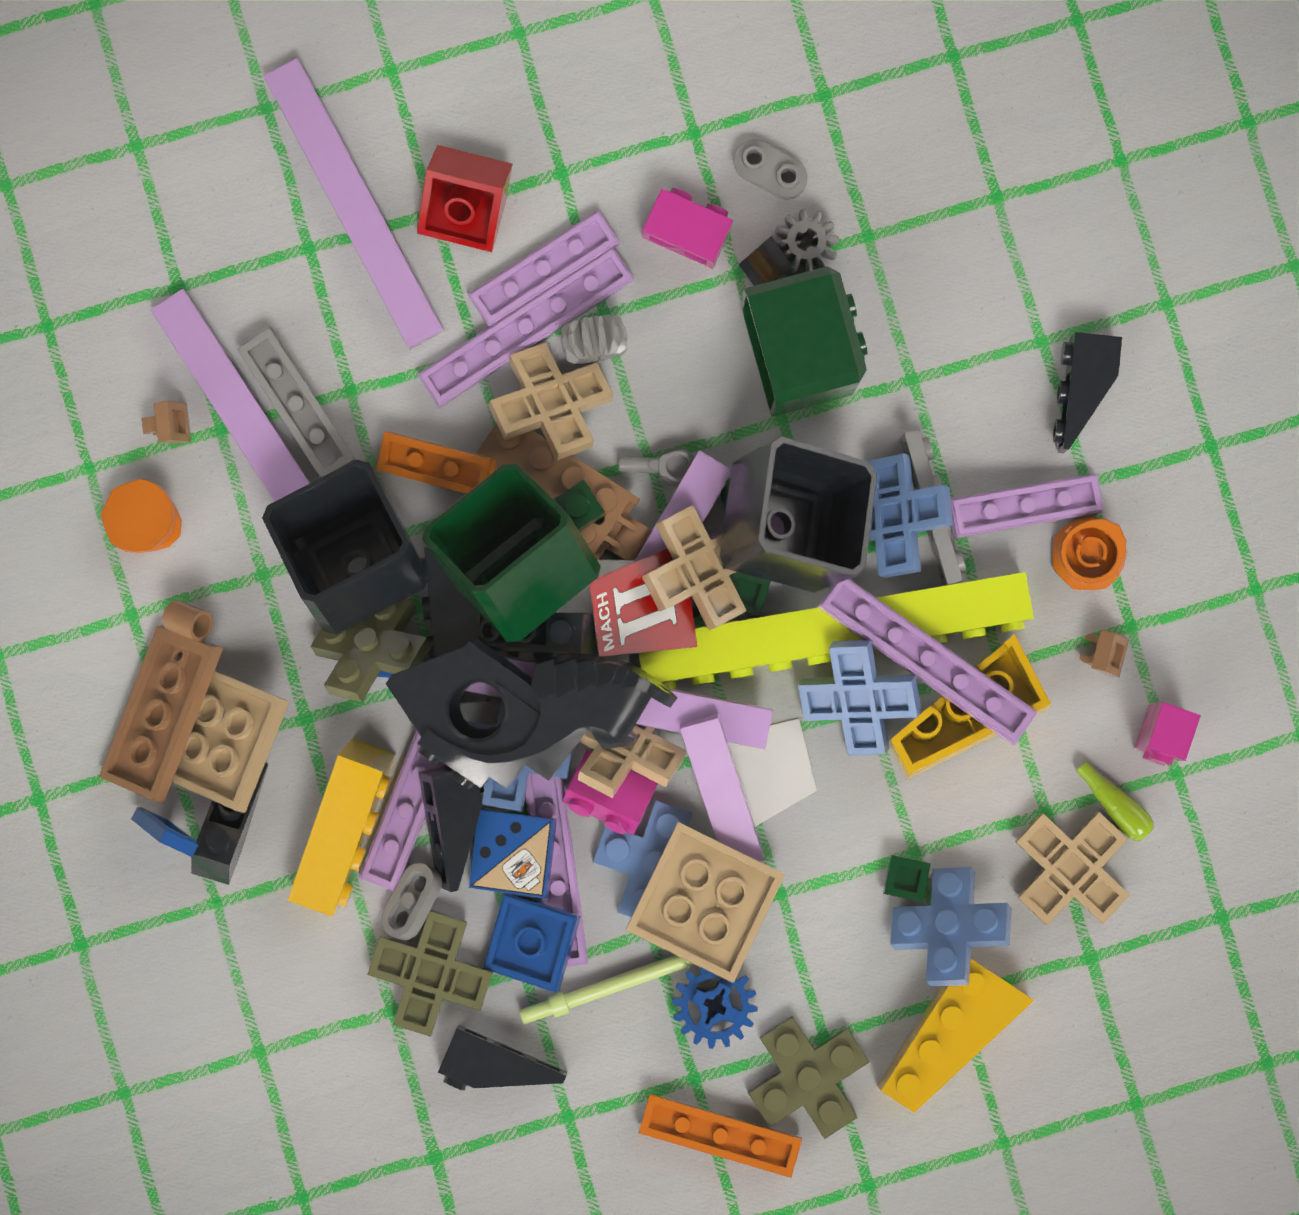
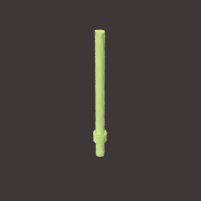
M673 955L565 994L563 991L548 995V1000L520 1009L519 1013L524 1025L551 1015L557 1018L570 1013L569 1009L695 964L677 955Z

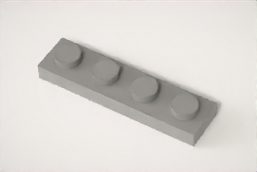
M270 328L237 348V351L320 478L356 460Z
M920 429L904 433L900 440L904 454L910 456L912 481L915 490L942 485L939 475H932L929 460H933L934 456L928 437L922 438ZM951 526L927 531L942 586L957 584L963 581L961 573L966 572V566L961 551H954L950 537L953 535Z

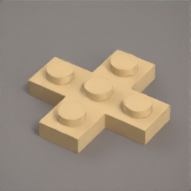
M546 342L511 354L509 364L522 389L492 399L489 404V409L504 440L541 427L556 460L592 448L594 439L581 413L610 403L613 398V393L598 363L596 362L562 375Z
M693 505L655 524L673 558L670 562L642 576L659 612L692 596L708 629L711 630L747 611L729 575L736 571L726 569L719 558L722 534L710 539Z
M638 724L634 726L632 731L637 735L638 739L632 747L624 746L603 749L592 733L587 731L579 742L594 750L579 771L578 780L611 798L614 797L631 769L667 787L683 762L686 750L654 734L657 728Z
M1096 812L1072 839L1060 830L1045 814L1041 813L1015 841L1020 848L1043 868L1018 895L1017 899L1047 926L1073 898L1100 923L1104 924L1130 896L1102 869L1104 864L1128 838L1100 812Z

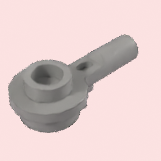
M672 448L666 451L661 458L620 456L619 471L660 474L662 480L668 485L678 487L694 456L688 450L682 448Z

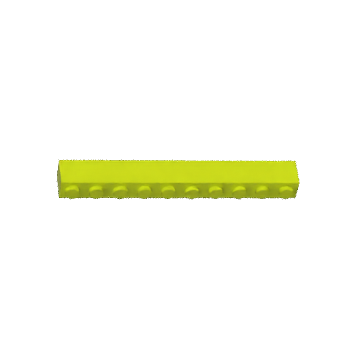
M1026 572L876 597L939 643L948 642V634L962 632L963 639L986 636L985 628L1001 626L1002 633L1025 629L1024 621L1034 619ZM818 607L724 623L711 630L707 626L695 628L698 647L642 652L638 654L642 670L655 677L667 688L676 689L675 681L691 679L692 686L715 682L714 674L730 672V678L736 679L753 676V668L768 665L769 672L793 669L792 661L807 659L808 666L831 662L829 647L833 641L863 639Z

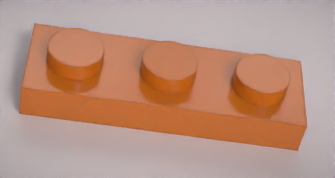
M384 432L376 470L467 494L494 472L496 459L394 432Z

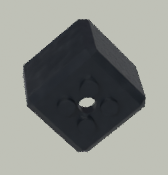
M782 436L742 456L732 463L719 558L728 570L813 593L855 577L865 570L877 480L876 471L868 461ZM773 515L778 516L784 523L782 535L775 533L771 527V517Z
M356 459L267 505L262 517L263 522L300 598L323 631L338 634L425 589L429 574L388 494L369 462ZM358 557L367 559L365 568L360 572L352 573L348 571V566L353 559Z

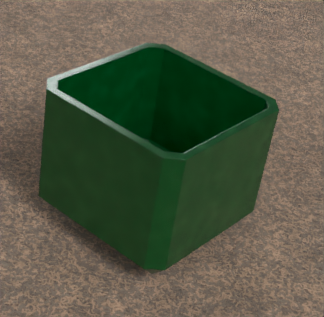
M826 266L744 288L741 302L743 317L772 417L854 394L867 371L864 356L868 355L863 333H857L854 325V317H857V310L851 293L846 294L839 272Z
M517 463L503 464L427 525L422 537L457 590L506 642L521 641L596 580L601 567L569 514Z

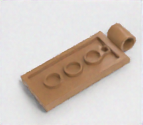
M496 423L476 453L477 455L496 459L494 472L503 464L517 463L553 499L584 480L606 513L603 524L597 525L594 522L580 532L597 560H601L600 557L607 549L621 560L635 561L652 532L645 525L628 516L633 507L637 506L640 498L572 455L556 460L546 438L533 430L504 440Z
M181 601L171 602L164 610L162 617L163 625L156 627L99 775L104 780L163 804L223 651V648L220 646L205 644L206 637L210 634L213 626L211 614L208 611Z

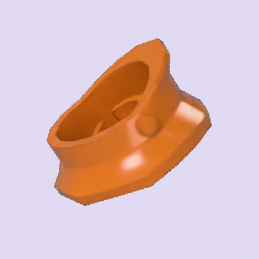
M144 478L112 489L100 514L111 544L125 552L138 554L170 547L181 536L182 519L171 498L157 483Z
M1093 516L1079 518L1066 524L1054 536L1053 570L1074 590L1106 589L1119 577L1124 568L1127 555V540L1120 525L1107 519H1098Z

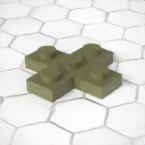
M406 598L338 634H332L323 631L322 628L320 629L310 647L316 656L338 661L324 684L330 695L363 702L380 671L395 674L423 663L431 649L429 641L426 637L403 632L417 609L412 599Z
M430 910L418 947L386 937H379L367 975L405 987L393 1025L431 1037L443 999L481 1011L493 972L456 960L468 922Z
M793 1016L759 1037L780 1069L778 1073L748 1092L769 1127L803 1106L823 1138L826 1139L858 1118L836 1085L869 1063L847 1028L813 1049Z

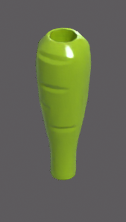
M1087 761L1076 770L1088 784L1098 801L1101 802L1102 807L1114 823L1128 838L1133 841H1141L1154 829V822L1148 812L1124 791L1098 773Z

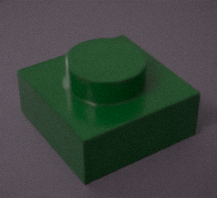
M584 480L554 498L569 514L579 532L606 515Z
M739 572L733 573L730 579L747 610L744 613L759 618L771 581Z
M891 855L883 894L923 902L931 863Z

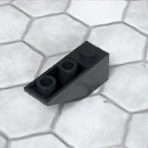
M1075 332L1070 337L1069 342H1063L1061 365H1067L1065 381H1059L1057 390V404H1063L1062 417L1055 420L1053 429V442L1059 443L1058 453L1064 454L1070 449L1119 375L1122 337Z
M478 611L476 612L475 639L478 637L496 651L599 655L593 614L555 612L521 641L506 642Z
M265 763L245 813L235 811L212 800L196 840L198 847L191 857V874L227 885L230 884L245 843L268 769V763Z

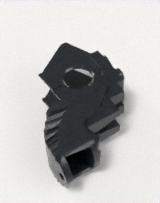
M476 637L473 643L469 641L463 647L392 674L385 683L421 736L417 742L421 746L418 752L436 765L442 761L454 771L451 773V776L469 789L474 784L481 788L490 778L507 789L526 765L549 781L587 731L592 733L603 749L624 746L632 747L638 739L632 730L650 699L653 698L670 708L677 700V696L669 688L644 670L623 660L611 659L600 661L599 656L582 660L579 656L561 662H559L558 656L549 658L535 665L532 678L478 637ZM478 682L494 687L502 696L505 704L504 719L497 726L489 729H479L470 725L464 719L460 709L464 691L472 684Z

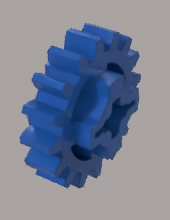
M701 967L700 974L698 975L689 970L685 972L689 983L685 985L677 982L676 988L683 994L682 997L672 998V1004L681 1007V1011L673 1015L674 1020H685L686 1022L680 1030L681 1033L684 1035L693 1031L695 1033L693 1043L696 1045L702 1038L708 1039L709 1049L714 1048L717 1039H721L725 1047H729V1036L733 1034L742 1040L744 1038L740 1029L742 1025L747 1027H753L754 1025L753 1021L747 1017V1014L758 1011L756 1005L748 1002V999L756 995L755 989H744L749 978L744 975L739 979H735L734 983H731ZM719 979L714 987L705 990L696 987L704 980ZM733 986L740 994L741 1010L730 1002L729 994ZM723 989L721 1003L725 1009L722 1012L716 1010L706 1021L708 1005L704 1001L706 998L713 1000ZM688 1000L699 1007L701 1015L698 1018L697 1024L689 1014ZM724 1020L733 1023L726 1029L710 1031L714 1023Z

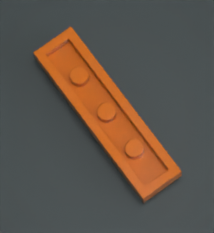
M651 1093L649 1094L639 1128V1134L792 1178L802 1143V1137Z

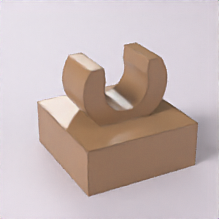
M172 401L154 403L155 416L141 418L143 434L153 433V435H157L158 442L176 445L191 442L188 410L185 403Z
M1101 630L1100 636L1095 634L1085 635V640L1096 643L1097 647L1094 655L1086 656L1080 654L1079 659L1091 665L1092 669L1103 674L1120 677L1129 639Z

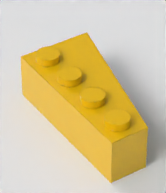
M1015 634L976 666V669L1036 710L1038 712L1036 716L1046 712L1051 706V702ZM942 696L924 710L918 718H915L891 738L889 746L906 780H909L997 736V734Z
M352 738L338 754L288 901L333 917L339 906H347L354 885L348 882L352 871L358 872L364 860L366 849L362 848L366 834L371 836L377 823L379 813L375 812L379 799L385 798L392 777L388 775L396 756L395 753Z
M970 958L969 985L941 986L877 1087L881 1092L915 1113L1034 1000Z

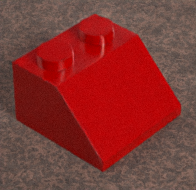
M437 145L426 169L417 234L492 253L507 199L513 164Z

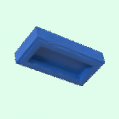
M137 807L131 820L158 842L190 857L193 856L198 844L186 832L170 820L143 807Z

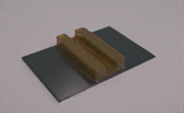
M772 236L739 264L753 286L777 280L792 267Z

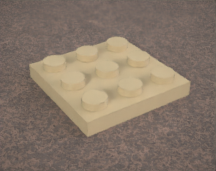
M215 671L172 782L235 811L245 813L290 701Z
M677 822L625 930L734 983L785 874Z

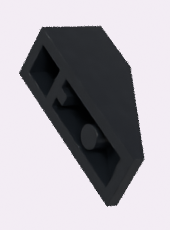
M446 765L418 773L434 868L441 876V888L449 892H455L459 890L482 808L480 793L484 792V785L480 788L474 784L471 789L466 788L451 776L454 770Z
M461 1025L457 1027L438 1070V1073L445 1076L444 1083L465 1091L467 1086L472 1088L561 1084L564 1083L567 1076V1071Z

